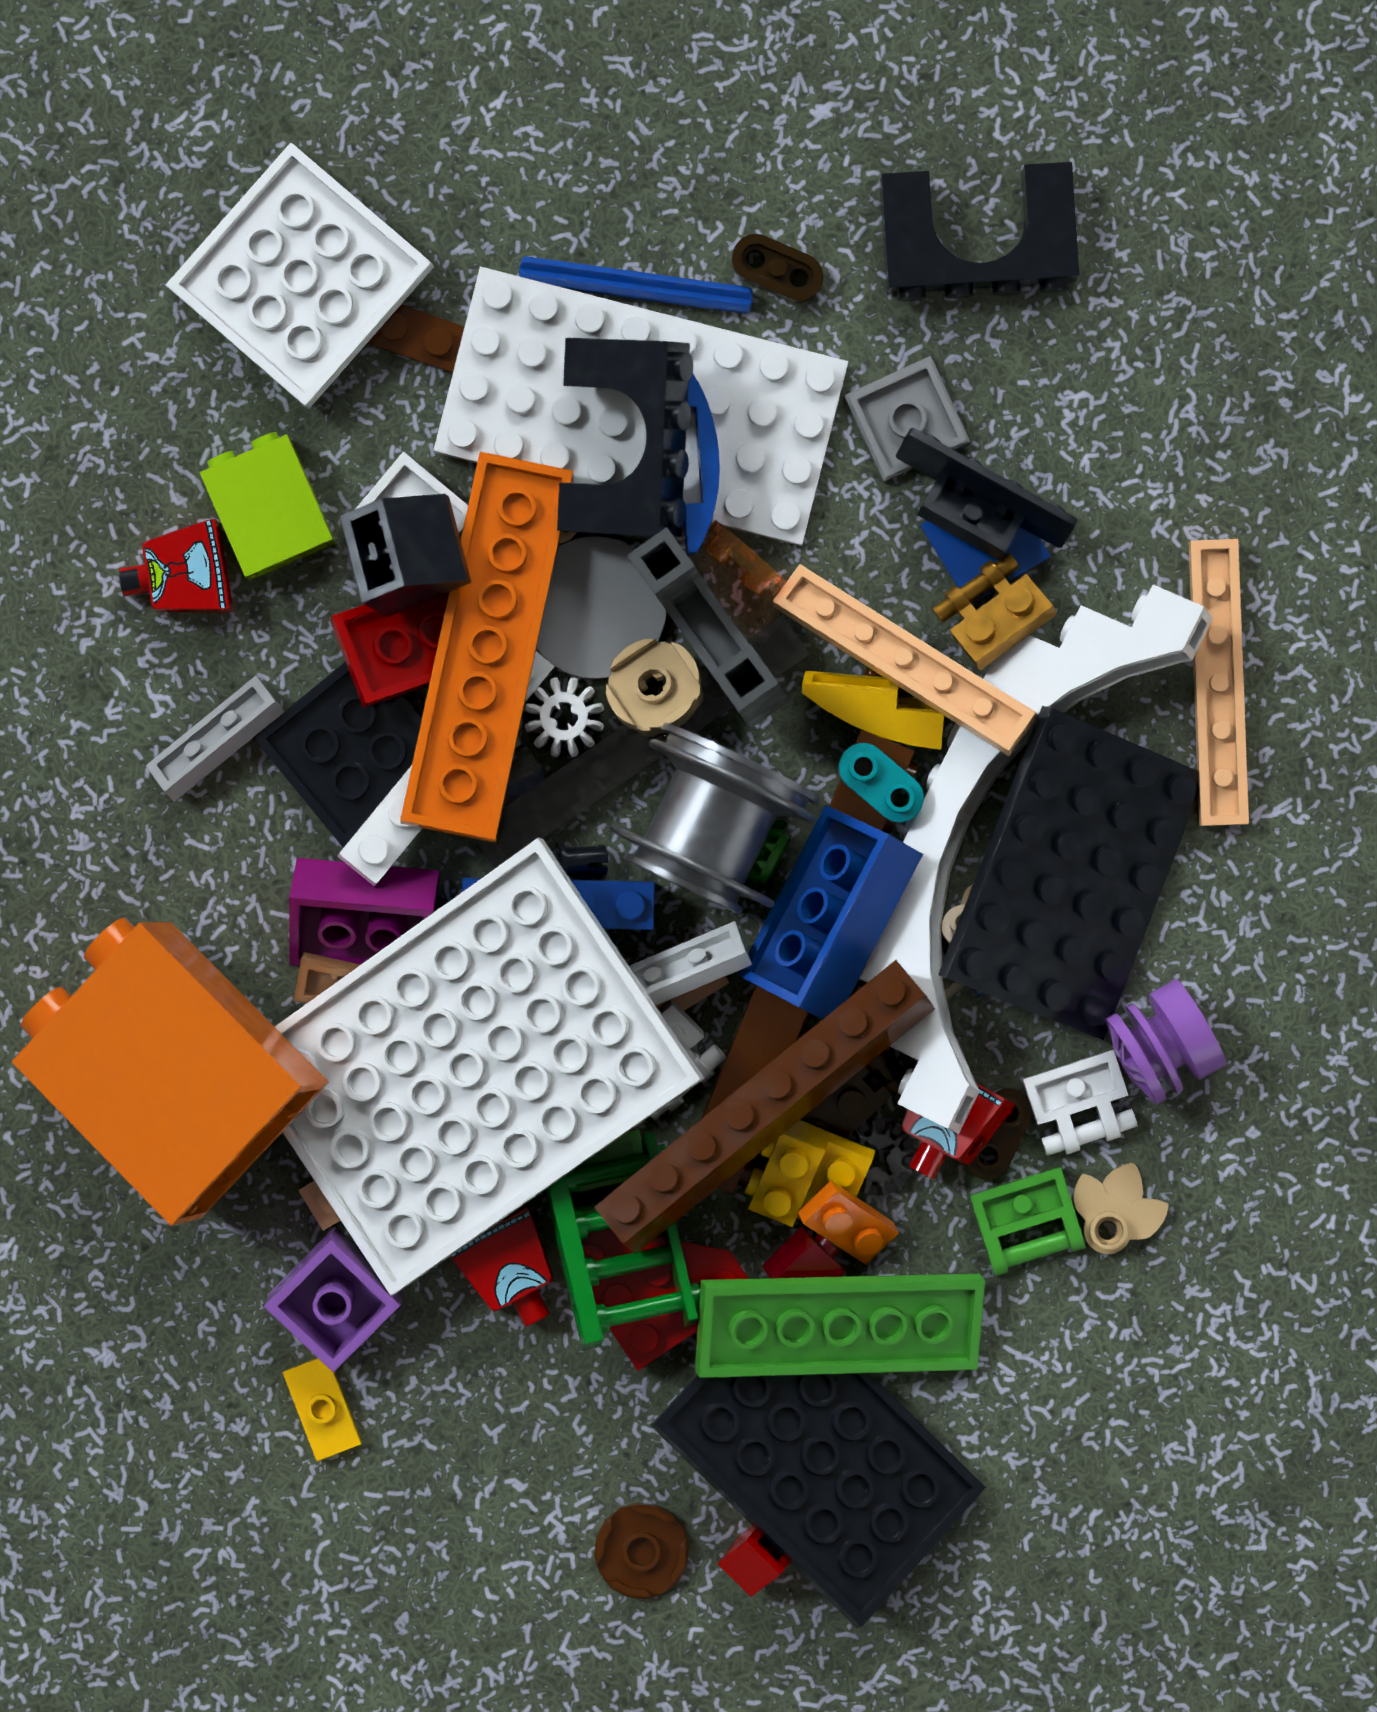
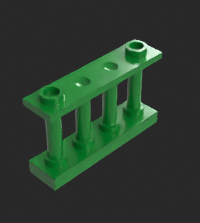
M654 1132L644 1134L642 1140L644 1153L577 1167L545 1190L582 1351L601 1347L604 1340L602 1333L610 1332L609 1327L678 1311L682 1313L685 1328L694 1326L698 1320L700 1288L697 1282L690 1284L676 1223L663 1232L665 1246L642 1250L637 1254L633 1252L594 1261L593 1257L585 1258L581 1240L587 1239L588 1233L610 1229V1227L598 1212L583 1214L582 1210L574 1212L570 1193L577 1192V1187L634 1175L666 1148L665 1144L657 1145ZM670 1264L676 1292L606 1308L604 1303L595 1304L592 1286L599 1285V1280Z

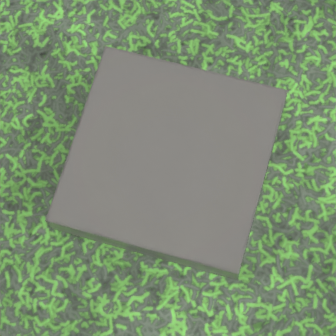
M931 356L844 395L883 483L914 469L896 458V454L910 428L933 435L942 444L953 450L970 443Z

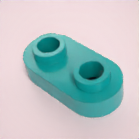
M858 743L849 747L842 754L838 766L841 780L885 819L891 822L902 823L911 820L920 812L924 802L923 790L920 784L876 746L868 743ZM866 758L871 762L872 771L869 775L860 776L855 772L854 763L857 759ZM903 789L907 792L909 801L906 806L896 807L892 804L891 794L894 790Z

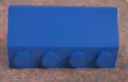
M825 805L782 887L774 907H772L748 953L752 965L739 970L737 975L824 1019L851 995L923 854L895 837Z

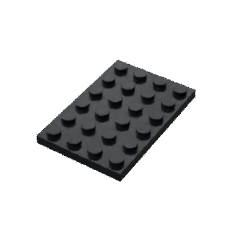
M1042 706L938 975L1104 1040L1108 1031L1105 1019L1115 1013L1198 798L1199 771L1054 708Z
M870 1373L699 1378L696 1375L650 1425L856 1628H861L986 1488Z

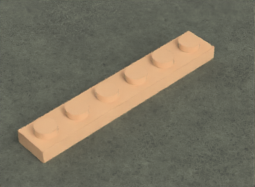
M1238 539L1191 540L1188 542L1190 598L1192 602L1204 606L1213 617L1193 658L1197 771H1199V826L1249 824Z
M799 564L772 601L774 608L1009 757L1037 719L1036 712L801 564Z

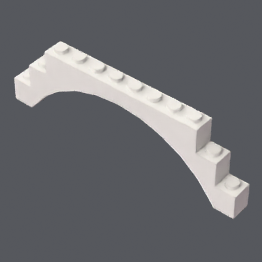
M1152 585L1148 595H1142L1133 609L1132 621L1134 623L1132 627L1080 606L1076 616H1070L1062 628L1060 635L1062 644L1060 648L1028 635L991 662L984 680L1035 711L1037 718L1042 706L1051 707L1065 713L1079 701L1128 677L1192 661L1213 617L1204 606ZM1036 720L1010 757L956 723L953 726L947 740L949 750L942 764H936L927 779L926 789L928 792L924 798L923 806L920 812L914 818L907 821L905 825L907 835L903 843L919 851L923 856L859 977L860 980L868 983L893 961L897 960L935 1007L930 1014L889 1046L918 1060L915 1069L910 1068L901 1080L898 1089L901 1097L897 1104L957 1134L960 1133L980 1090L976 1085L953 1032L942 977L938 975L942 966L941 924L950 872L970 820L997 776L1028 743Z

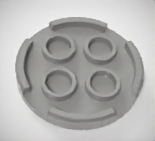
M600 536L578 538L558 547L537 643L538 651L556 668L579 678L607 679L612 673L610 667L614 659L626 647L643 639H656L657 642L659 641L665 625L666 610L627 556L635 550L634 547L616 539Z

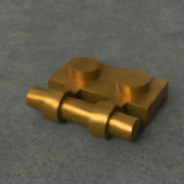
M1009 552L1003 556L1001 561L993 562L989 560L979 568L981 573L960 588L957 585L944 593L946 598L932 608V611L942 624L957 613L962 618V621L951 628L950 632L953 639L979 670L985 668L1057 615L1054 606L1027 574L1013 584L1006 580L1007 576L1020 568ZM992 588L997 595L976 610L971 603Z

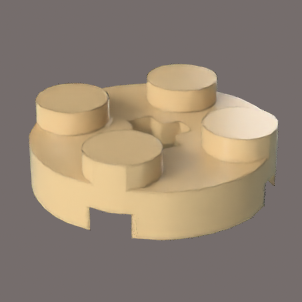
M656 639L637 641L622 650L610 667L612 673L609 677L608 685L606 684V696L609 705L624 725L638 731L643 736L654 737L659 733H665L661 730L664 722L680 727L690 719L703 702L704 693L702 691L700 670L691 654L677 643L657 642ZM654 677L657 681L666 679V684L662 687L663 691L659 695L654 696L651 694L646 696L643 694L648 689L645 682L648 678Z

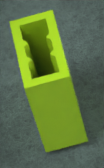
M272 432L261 436L251 442L252 450L235 456L233 451L222 453L208 460L209 468L199 472L243 574L249 581L336 544L292 440L287 434L279 437L277 432Z

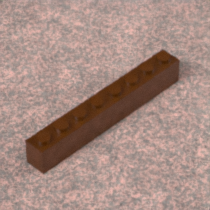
M897 960L893 961L595 1206V1209L620 1241L637 1254L930 1014L935 1007Z

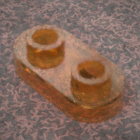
M716 520L712 522L705 537L708 543L703 549L722 566H725L729 561L743 572L739 580L756 596L760 598L766 592L774 597L786 581L725 526Z

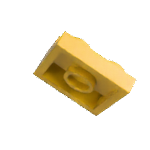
M799 1120L761 1151L760 1155L768 1159L763 1170L754 1167L744 1193L752 1196L748 1209L793 1227L796 1218L801 1220L798 1211L831 1180L857 1197L873 1161L875 1150Z

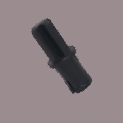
M557 843L555 848H550L568 876L607 874L608 866L602 865V863H608L607 849L603 844L565 848L563 843Z

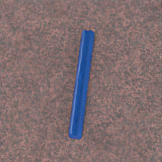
M528 256L522 257L519 268V277L575 291L742 314L749 313L752 305L753 291L750 287Z

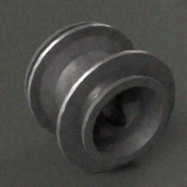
M664 722L661 730L668 734L666 742L652 739L649 744L655 750L666 755L676 768V771L644 837L617 825H609V831L639 846L633 855L626 852L623 859L740 915L743 907L737 905L740 894L767 907H774L775 903L773 900L744 886L776 817L794 816L807 822H814L815 816L805 810L807 802L818 804L821 797L802 785L736 752Z

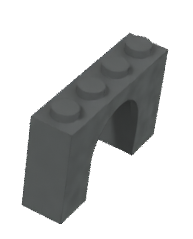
M667 527L627 555L750 729L789 702L777 680L752 645H749Z

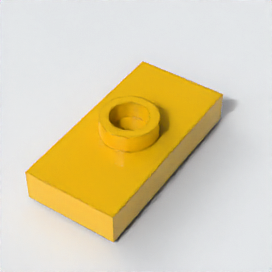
M316 1358L282 1372L316 1461L362 1444L335 1371L332 1372L319 1358Z

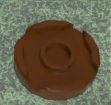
M636 1502L618 1508L605 1519L596 1535L594 1557L599 1573L611 1589L626 1597L648 1599L664 1593L679 1582L687 1567L689 1543L684 1527L673 1513L657 1504Z

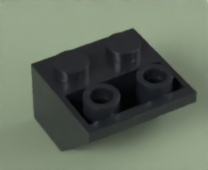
M432 494L381 498L340 516L361 601L364 605L389 617L472 583L448 495Z

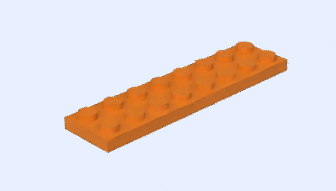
M479 452L461 536V544L472 583L449 592L402 809L401 824L493 843L496 842L561 531H557L559 483H572V470Z

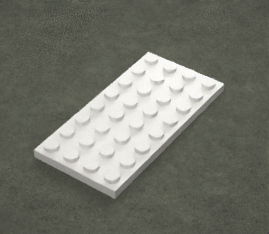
M484 267L479 268L433 450L434 453L477 464L479 452H485L572 470V483L613 484L619 482L634 471L643 456L646 445V427L643 416L634 401L618 390L563 386L565 338L690 343L693 374L708 401L718 439L720 463L719 489L711 524L802 546L848 361ZM691 413L690 424L686 429L685 451L688 455L689 467L687 475L684 477L683 500L685 504L701 503L695 413Z

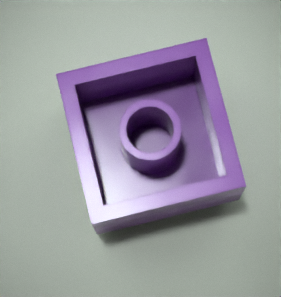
M335 1226L269 1292L264 1308L334 1372L400 1306L404 1291L401 1290L397 1294L390 1296L361 1250Z

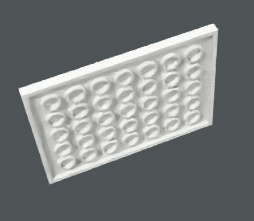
M543 838L534 840L275 1026L329 1081L283 1133L390 1296L397 1294L705 1079Z

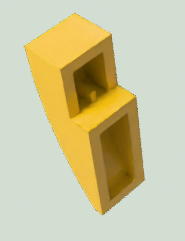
M805 671L802 693L827 712L854 727L878 737L910 746L941 750L944 715L917 698L898 696L899 686L886 678Z

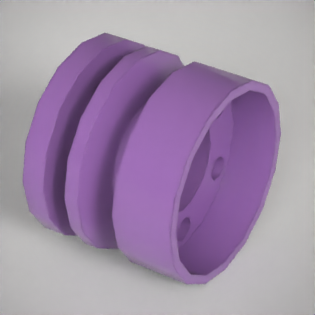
M1173 979L1148 994L1154 1016L1149 1019L1134 1004L1125 1007L1133 1025V1028L1130 1030L1117 1013L1105 1019L1110 1031L1112 1047L1117 1058L1133 1084L1141 1089L1154 1105L1167 1100L1158 1080L1161 1077L1165 1079L1175 1093L1183 1090L1181 1078L1177 1071V1068L1185 1065L1196 1079L1201 1080L1227 1065L1222 1049L1211 1028L1188 991L1178 979Z

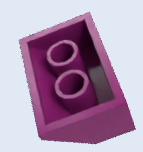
M297 858L289 896V965L300 966L304 952L355 964H363L437 911L439 870L391 866L379 882L373 886L345 862Z

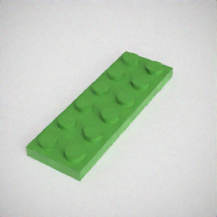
M980 1274L701 1280L695 1371L699 1378L977 1370L985 1280Z

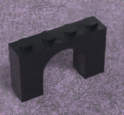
M1072 162L1024 165L1021 171L1024 213L1022 238L1017 246L1007 255L997 260L983 263L970 262L958 258L949 252L938 239L932 220L929 171L881 174L880 197L887 294H897L898 301L910 302L926 299V292L945 291V298L957 299L971 297L974 295L973 289L992 288V294L997 296L1021 293V286L1040 285V292L1044 293L1068 290V283H1075L1079 277Z
M565 338L563 386L611 388L626 394L634 401L643 416L646 427V445L637 467L629 476L613 484L559 483L557 531L655 536L667 527L674 537H681L682 526L687 514L686 504L683 500L684 477L687 475L689 467L685 445L686 429L691 420V409L687 402L688 381L693 373L690 343Z

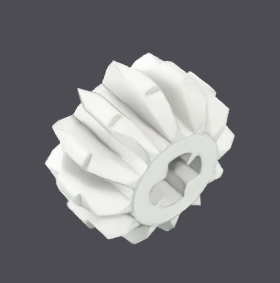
M552 678L550 685L554 695L549 697L542 688L537 687L534 690V694L544 702L542 707L530 703L525 705L526 712L540 715L539 720L526 723L525 729L527 732H533L541 728L545 730L534 741V745L537 748L543 747L550 738L554 739L551 747V756L558 757L561 753L562 742H567L571 757H576L579 753L574 740L580 737L587 747L592 748L595 745L593 738L585 733L586 728L603 731L604 724L600 721L590 720L588 715L599 714L604 711L602 703L585 706L584 703L592 698L595 690L589 686L577 697L575 693L578 688V679L570 678L567 692H561L558 678ZM563 704L570 705L571 713L578 717L573 727L569 723L567 724L568 730L557 729L558 722L551 718L553 710L557 708L561 711L560 705Z

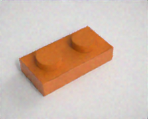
M832 1180L798 1211L804 1225L865 1265L899 1234L892 1220Z

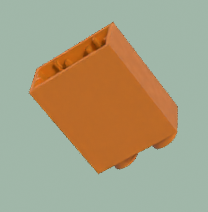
M124 917L109 925L87 948L84 959L95 971L72 996L63 987H57L41 998L25 1015L20 1027L32 1040L11 1062L170 1226L202 1219L329 1081L172 922H139L134 927Z

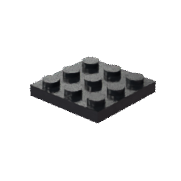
M345 661L253 738L344 848L411 767L422 717L404 695L363 708Z

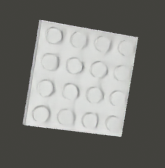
M290 143L167 282L166 286L309 410L434 266L426 257L294 144Z

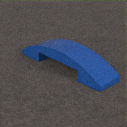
M692 373L688 381L687 402L691 413H695L701 503L686 504L687 514L684 522V535L687 556H696L706 537L716 506L720 474L718 439L713 416L704 392Z

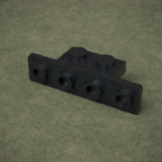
M915 428L909 429L896 454L898 460L936 480L917 515L1001 561L1019 527L1057 548H1062L1078 522L1076 517L1067 513L1061 506L1041 499L1025 490L1016 481L1005 479L982 466L976 459L958 453L942 444L933 435L922 433Z

